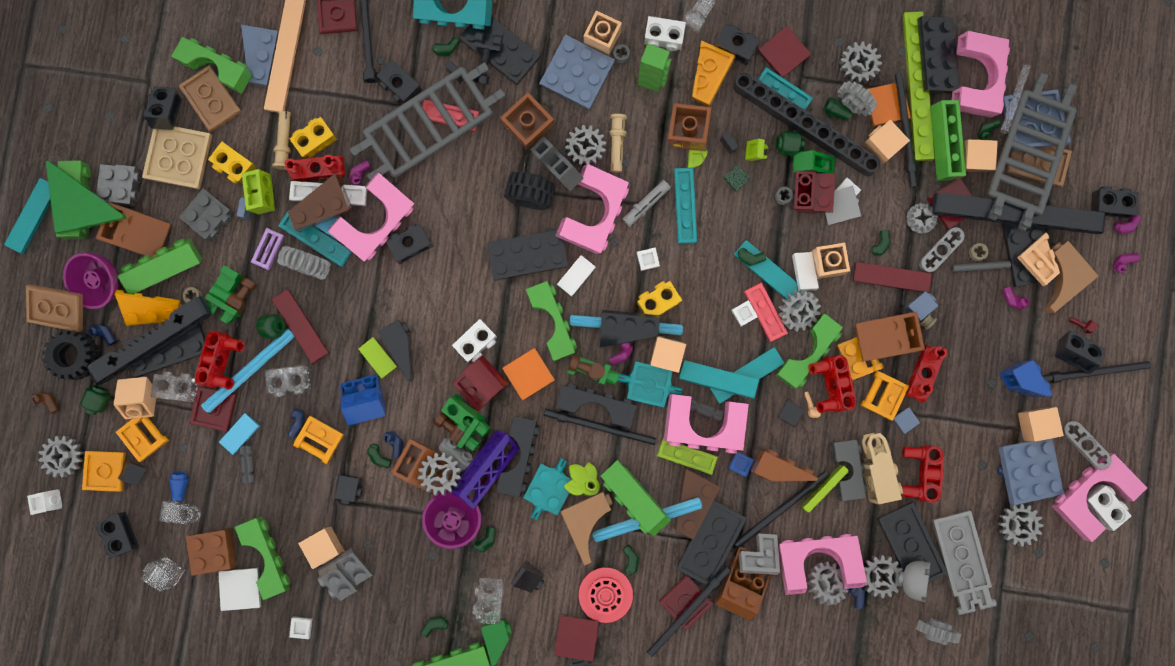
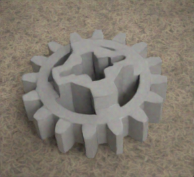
M863 41L860 46L855 42L852 47L848 46L846 52L842 53L841 56L843 58L839 63L843 64V66L840 68V71H846L844 77L850 76V82L856 79L857 84L861 80L867 83L869 78L873 80L875 74L879 73L880 69L877 67L882 65V62L878 61L881 55L875 54L878 49L872 50V44L866 47ZM851 54H853V60L849 62V57ZM870 64H872V69H871V71L868 72V70H869V67H868V66H870Z
M850 81L844 82L837 91L843 105L847 106L853 113L863 114L866 117L867 115L870 116L877 107V100L873 99L874 95L868 89H864L863 85L853 82V84Z
M582 125V130L575 127V134L570 132L569 136L571 139H566V143L569 145L565 146V150L570 151L567 154L568 158L573 157V163L579 161L580 167L583 163L590 165V162L596 165V159L602 160L600 153L605 154L606 149L602 148L606 146V142L602 141L604 135H598L599 129L592 131L591 125L589 129ZM592 136L597 140L598 145L593 142ZM585 143H588L589 147L583 149ZM573 147H575V149H578V151L580 152L579 156L575 153Z
M801 289L800 292L794 290V295L788 293V299H782L784 306H779L783 311L779 313V316L783 318L781 322L790 330L798 331L800 328L805 331L807 325L812 327V321L817 322L815 316L820 315V312L817 311L821 307L817 303L818 298L804 289Z
M55 436V439L49 438V444L42 445L45 450L39 451L43 458L38 459V461L44 462L41 469L47 468L46 474H53V477L61 476L62 478L67 477L68 474H75L74 469L81 468L78 462L84 461L80 458V455L84 454V452L78 450L81 444L75 445L76 439H70L69 436Z
M435 453V458L432 459L430 456H427L428 462H421L424 468H420L418 471L423 474L418 479L424 480L421 486L423 488L427 487L426 491L428 493L434 490L435 496L439 492L445 496L446 490L452 493L451 487H458L456 480H461V477L457 473L462 471L460 468H456L459 464L457 461L452 463L453 456L450 455L446 458V454L442 453L441 457H439ZM437 462H446L448 464L443 466L438 465ZM431 467V468H432V469H431V473H430V475L427 476V472H428L429 468ZM440 470L441 472H443L442 478H439L437 476V471ZM453 471L452 479L449 482V474H451ZM435 483H440L443 485V487H435L433 485Z
M1018 504L1017 507L1016 505H1010L1011 510L1003 509L1006 514L1005 516H999L1003 521L999 522L998 525L1003 526V529L999 532L1006 534L1004 536L1005 540H1010V543L1013 545L1017 543L1018 546H1024V543L1031 545V540L1037 541L1036 534L1042 535V532L1038 530L1039 527H1043V524L1038 522L1042 517L1036 516L1038 511L1035 509L1031 510L1030 505ZM1025 512V514H1022L1021 516L1017 515L1016 513ZM1021 533L1025 535L1021 538L1016 537L1017 535L1019 536Z
M882 554L879 555V559L876 556H872V562L866 560L867 567H864L867 580L865 586L867 585L865 590L867 592L872 591V595L875 597L879 593L880 598H884L885 594L892 597V591L898 593L897 585H903L899 583V572L903 569L896 567L898 562L892 561V557L889 556L885 559ZM881 563L887 564V565H884L883 567H878V566H877V564H881ZM877 571L883 573V577L886 581L880 579L881 577L879 576V573ZM881 585L887 587L885 589H877V587L879 588Z
M828 561L825 563L821 562L810 569L811 573L807 577L811 580L807 582V585L811 586L809 592H814L815 594L813 598H820V604L826 602L827 606L835 605L846 598L844 594L848 593V590L843 587L840 568L836 569L835 563L830 565Z
M930 618V621L918 620L916 629L926 634V639L943 645H947L948 642L959 644L961 633L954 631L951 624L934 618Z

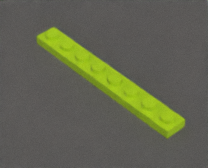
M904 12L902 16L914 161H932L935 158L930 94L923 91L917 18L923 16V12Z

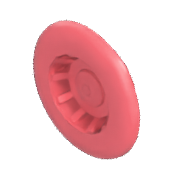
M599 568L590 572L583 579L579 588V602L583 611L591 619L602 623L614 622L622 618L631 607L633 600L632 586L627 577L620 571L612 568Z

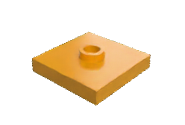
M85 451L82 490L123 491L124 482L120 481L118 477L125 466L126 453Z

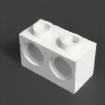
M648 16L644 44L647 45L648 43L656 47H665L669 51L681 50L686 22ZM658 31L660 35L655 37L650 32ZM676 34L678 38L671 39L669 35Z
M479 319L452 346L470 363L481 357V352L485 348L490 349L496 343L495 339L497 336ZM481 331L488 333V338L485 341L478 339V334ZM468 344L474 346V351L471 354L464 352V348Z
M1097 484L1087 494L1088 509L1106 530L1115 531L1131 517L1127 511L1128 507L1115 497L1116 493L1110 486ZM1100 494L1103 496L1101 503L1098 500ZM1113 510H1115V512H1116V515H1115L1114 518H1112V516H1111V512H1112Z

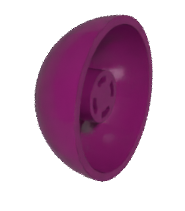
M90 252L79 253L69 258L64 266L63 281L65 288L69 292L83 294V307L98 309L107 305L115 297V292L119 288L118 272L114 265L104 256Z
M445 491V496L439 493L427 503L422 515V525L425 534L435 545L445 549H457L467 545L476 537L481 525V513L478 505L472 509L462 499L452 495L449 491ZM467 495V498L472 501L473 499Z

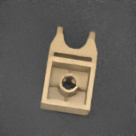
M881 433L863 435L861 440L865 469L863 478L867 484L869 502L883 504L902 500L901 494H903V489L896 477L898 475V468L893 463L886 438ZM873 439L876 441L875 447L872 446Z

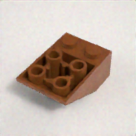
M109 203L120 213L124 214L127 219L100 225L96 239L142 255H149V257L155 255L157 250L164 247L171 224Z
M917 312L855 324L862 362L925 350Z
M413 438L409 439L391 474L426 491L427 487L423 488L421 486L424 480L418 479L423 474L418 471V469L424 468L421 462L427 463V456L433 459L435 458V453L439 457L442 454ZM437 462L438 465L443 466L448 464L446 462ZM431 467L429 468V470H428V472H427V476L430 475V473H431V469H432ZM440 470L437 471V476L439 478H442L443 472H441ZM453 471L451 474H449V482L452 479ZM435 483L433 485L435 487H443V485L440 483Z
M765 449V451L759 450L749 470L769 481L818 480L817 477L813 476L814 471L801 466L797 468L795 467L796 462L788 458L780 459L778 458L779 454L770 449Z
M740 547L730 565L731 573L724 579L715 605L751 621L759 612L771 574L740 573L739 553L741 551L751 552Z

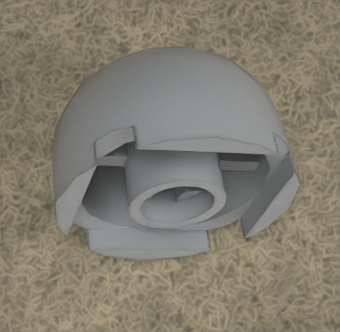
M914 561L906 566L904 572L900 571L899 583L903 584V591L911 599L926 602L930 562Z

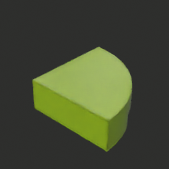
M688 150V168L694 169L704 162L708 150Z

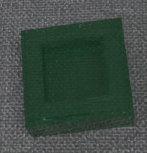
M737 164L723 179L737 192L750 180V177Z

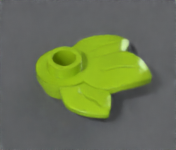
M590 462L585 467L577 464L569 466L572 480L566 483L564 488L575 496L582 494L586 496L596 495L600 489V484L597 480L598 473L595 466ZM588 483L593 485V489L588 487Z

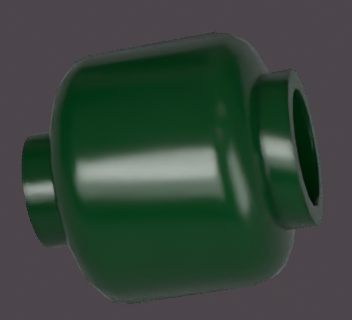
M783 131L776 138L775 148L780 155L794 156L804 150L805 140L802 139L799 132Z
M278 314L262 315L256 323L257 333L264 339H277L284 334L285 321Z
M93 385L85 389L80 404L85 408L84 411L86 413L96 415L106 410L111 396L108 393V389L99 385Z

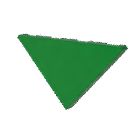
M45 161L55 233L62 234L127 219L124 214L98 197L90 189L80 184L68 173L58 168L54 163Z

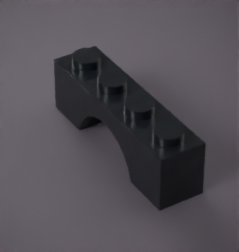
M567 383L566 386L562 385L556 408L575 413L579 407L586 403H598L608 410L611 423L631 428L637 407L633 405L634 401L622 398L621 402L614 400V395L604 393L603 396L596 395V390L585 388V391L578 390L577 385Z
M517 416L513 417L509 435L518 442L521 456L518 464L512 470L500 474L497 493L520 497L521 493L525 494L527 482H524L525 474L529 475L531 463H528L529 456L534 454L535 444H532L533 438L538 436L540 428L537 425V421Z

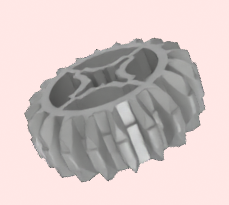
M289 246L282 247L277 260L284 267L321 280L326 278L331 265L327 260Z

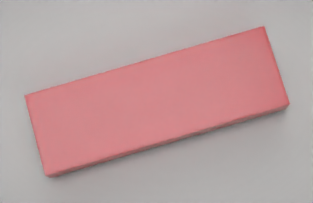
M424 99L423 109L431 121L447 125L434 103ZM443 104L458 128L468 123L459 107ZM470 110L474 118L480 114L479 111Z
M762 283L744 291L770 342L788 334Z

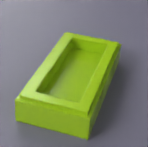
M374 337L359 348V351L382 379L398 367Z

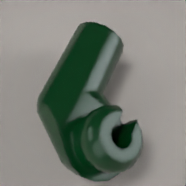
M453 37L448 44L435 43L432 46V51L437 56H450L460 42Z
M997 118L982 123L977 134L978 139L990 140L991 130L1001 127L1000 119Z
M889 230L880 231V242L877 246L873 245L871 248L874 256L884 255L890 248Z
M741 248L738 251L739 260L748 266L766 261L764 252L753 255L745 248Z
M371 444L367 449L371 462L389 469L392 460L380 455L379 445Z
M486 527L485 538L474 543L476 551L483 553L494 545L496 527Z
M628 544L622 549L628 558L624 571L626 574L632 575L638 571L639 556Z
M442 616L431 617L420 633L428 638L433 629H447L449 622Z

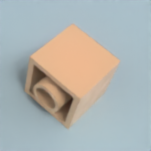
M596 11L584 34V44L610 56L621 34L622 22Z
M889 120L885 125L878 126L869 134L870 138L863 146L867 151L879 158L882 166L910 140Z
M963 141L966 172H989L996 170L997 141Z
M845 243L816 247L811 251L813 253L817 279L840 276L850 272Z
M657 336L650 365L679 373L686 344Z
M147 377L117 380L114 406L124 419L153 417L157 390Z
M1045 407L1018 413L1024 441L1035 442L1064 436L1057 407Z
M331 526L298 543L312 569L324 565L345 552Z

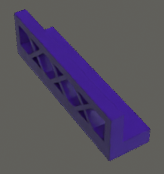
M496 430L460 476L461 480L456 481L458 487L452 486L453 492L451 494L462 499L470 508L474 509L520 447L506 433ZM509 443L512 449L508 454H504V447ZM499 459V466L496 469H492L493 461ZM487 474L486 483L480 485V478ZM471 490H475V497L470 501L467 495Z

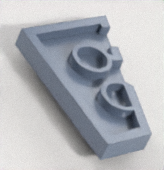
M241 25L246 66H248L247 70L252 74L249 83L268 87L279 32Z

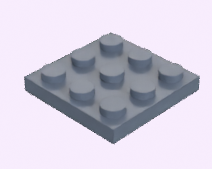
M565 34L539 84L590 111L615 63V59Z
M1058 90L1041 92V95L1061 102ZM1021 94L1003 96V112L1008 132ZM1028 98L1026 108L1063 122L1066 121L1063 111ZM1022 115L1020 124L1060 139L1062 129ZM1018 131L1014 139L1036 149L1056 147L1053 144ZM1070 135L1068 137L1066 145L1071 143Z
M1053 438L998 447L1010 505L1050 498L1064 493Z

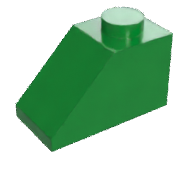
M814 150L799 152L794 155L793 172L816 171V173L834 174L835 157Z
M505 618L491 621L481 626L492 666L496 665L512 633L511 624L506 622Z

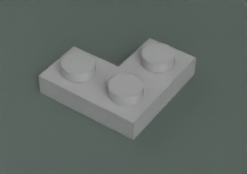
M758 534L756 536L757 552L741 551L739 553L740 573L778 575L780 573L777 535Z

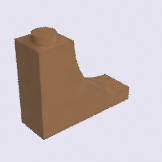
M1069 241L1064 243L1058 242L1050 248V250L1053 249L1055 262L1060 273L1055 277L1054 293L1050 301L1043 308L1047 314L1058 311L1098 277L1096 272Z
M603 491L560 511L584 566L592 563L588 548L591 530L598 519L611 510L610 505L613 504L609 494L605 495Z

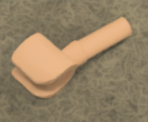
M805 392L808 403V416L819 418L821 413L817 411L816 407H813L809 392Z

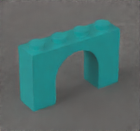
M414 0L413 18L420 19L419 23L431 24V20L437 21V25L448 26L449 22H453L455 27L465 28L466 24H473V28L484 29V26H491L492 0H468L465 7L455 14L448 13L442 7L440 0Z

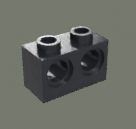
M154 86L152 94L148 98V107L144 111V119L147 120L151 129L173 130L182 101L177 88Z
M1100 187V189L1092 192L1091 211L1103 212L1109 217H1134L1138 211L1139 192H1131V189L1127 188L1112 190V187ZM1103 197L1107 199V205L1103 202ZM1122 199L1125 200L1126 206L1122 204Z
M1070 330L1059 339L1055 357L1090 375L1101 366L1105 348Z
M126 512L117 513L96 522L98 526L97 533L102 537L104 551L110 559L139 548ZM111 522L115 524L114 531L110 529ZM118 540L122 543L121 550L117 547Z

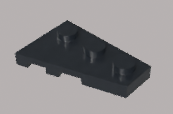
M602 310L600 347L658 336L660 315Z

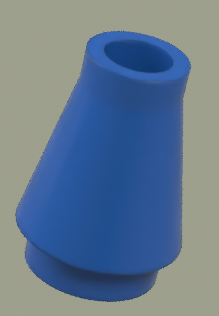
M172 472L171 477H169L172 501L184 500L189 480L186 472Z

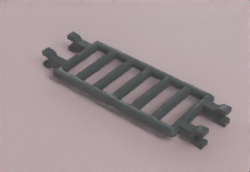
M485 62L469 73L465 67L458 68L363 130V135L366 139L349 150L353 156H357L370 146L372 147L383 165L367 175L369 180L376 173L384 175L388 172L392 178L398 177L493 115L490 106L504 98L505 94L500 89L485 99L473 80L489 71ZM462 76L484 111L475 118L452 81ZM443 87L447 88L468 123L458 128L436 94ZM427 97L431 98L452 133L442 138L420 104ZM414 107L436 141L429 148L425 147L404 112ZM396 117H398L420 151L412 159L388 124ZM379 128L383 129L404 161V164L396 169L372 135Z
M1040 73L1039 77L1035 78L1032 91L1025 89L1021 94L988 190V195L995 198L988 218L995 221L997 216L1000 217L1004 202L1024 209L1022 219L1017 228L1023 232L1031 227L1034 213L1037 215L1044 213L1077 113V109L1070 106L1077 86L1070 83L1068 88L1063 90L1061 102L1043 96L1041 92L1048 78V75ZM1028 98L1068 113L1066 121L1063 122L1026 108ZM1022 115L1062 129L1060 139L1020 124ZM1017 131L1057 146L1055 154L1052 155L1015 141ZM1011 148L1051 162L1049 172L1010 158ZM1005 165L1046 179L1043 189L1003 174ZM1000 181L1040 196L1038 205H1033L997 191Z

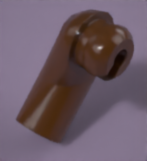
M41 391L31 396V401L34 404L46 405L50 414L60 410L54 396L50 393Z

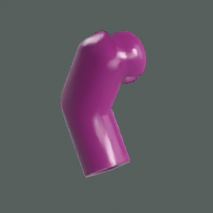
M367 160L351 168L349 176L351 184L359 185L363 172L371 169Z
M1136 215L1131 217L1128 222H1116L1114 230L1119 232V234H1130L1136 229L1142 218Z
M1139 254L1119 255L1113 264L1114 271L1120 274L1126 272L1125 268H1127L1128 263L1139 262Z
M1011 286L1002 289L1009 306L1024 309L1029 305V300L1026 297L1015 296Z
M630 342L621 343V352L609 357L612 366L629 358L633 351V345Z

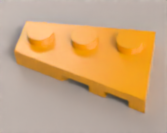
M701 40L692 95L693 100L710 107L735 59V55Z
M116 290L115 292L126 326L164 322L165 319H169L170 314L174 310L182 306L180 300L157 296L154 298L144 297L140 293L133 295L124 293L122 290Z

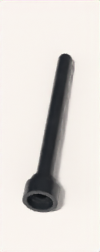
M360 0L366 69L363 72V82L376 83L378 82V72L373 67L368 0Z

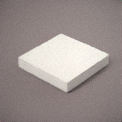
M259 568L219 571L221 611L262 607L261 594L256 584V581L260 578Z

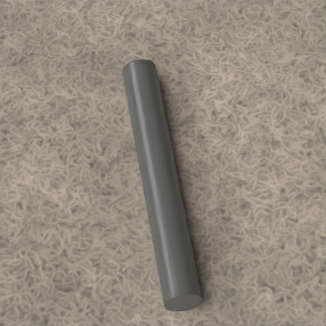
M995 261L953 264L952 272L1011 268V262Z

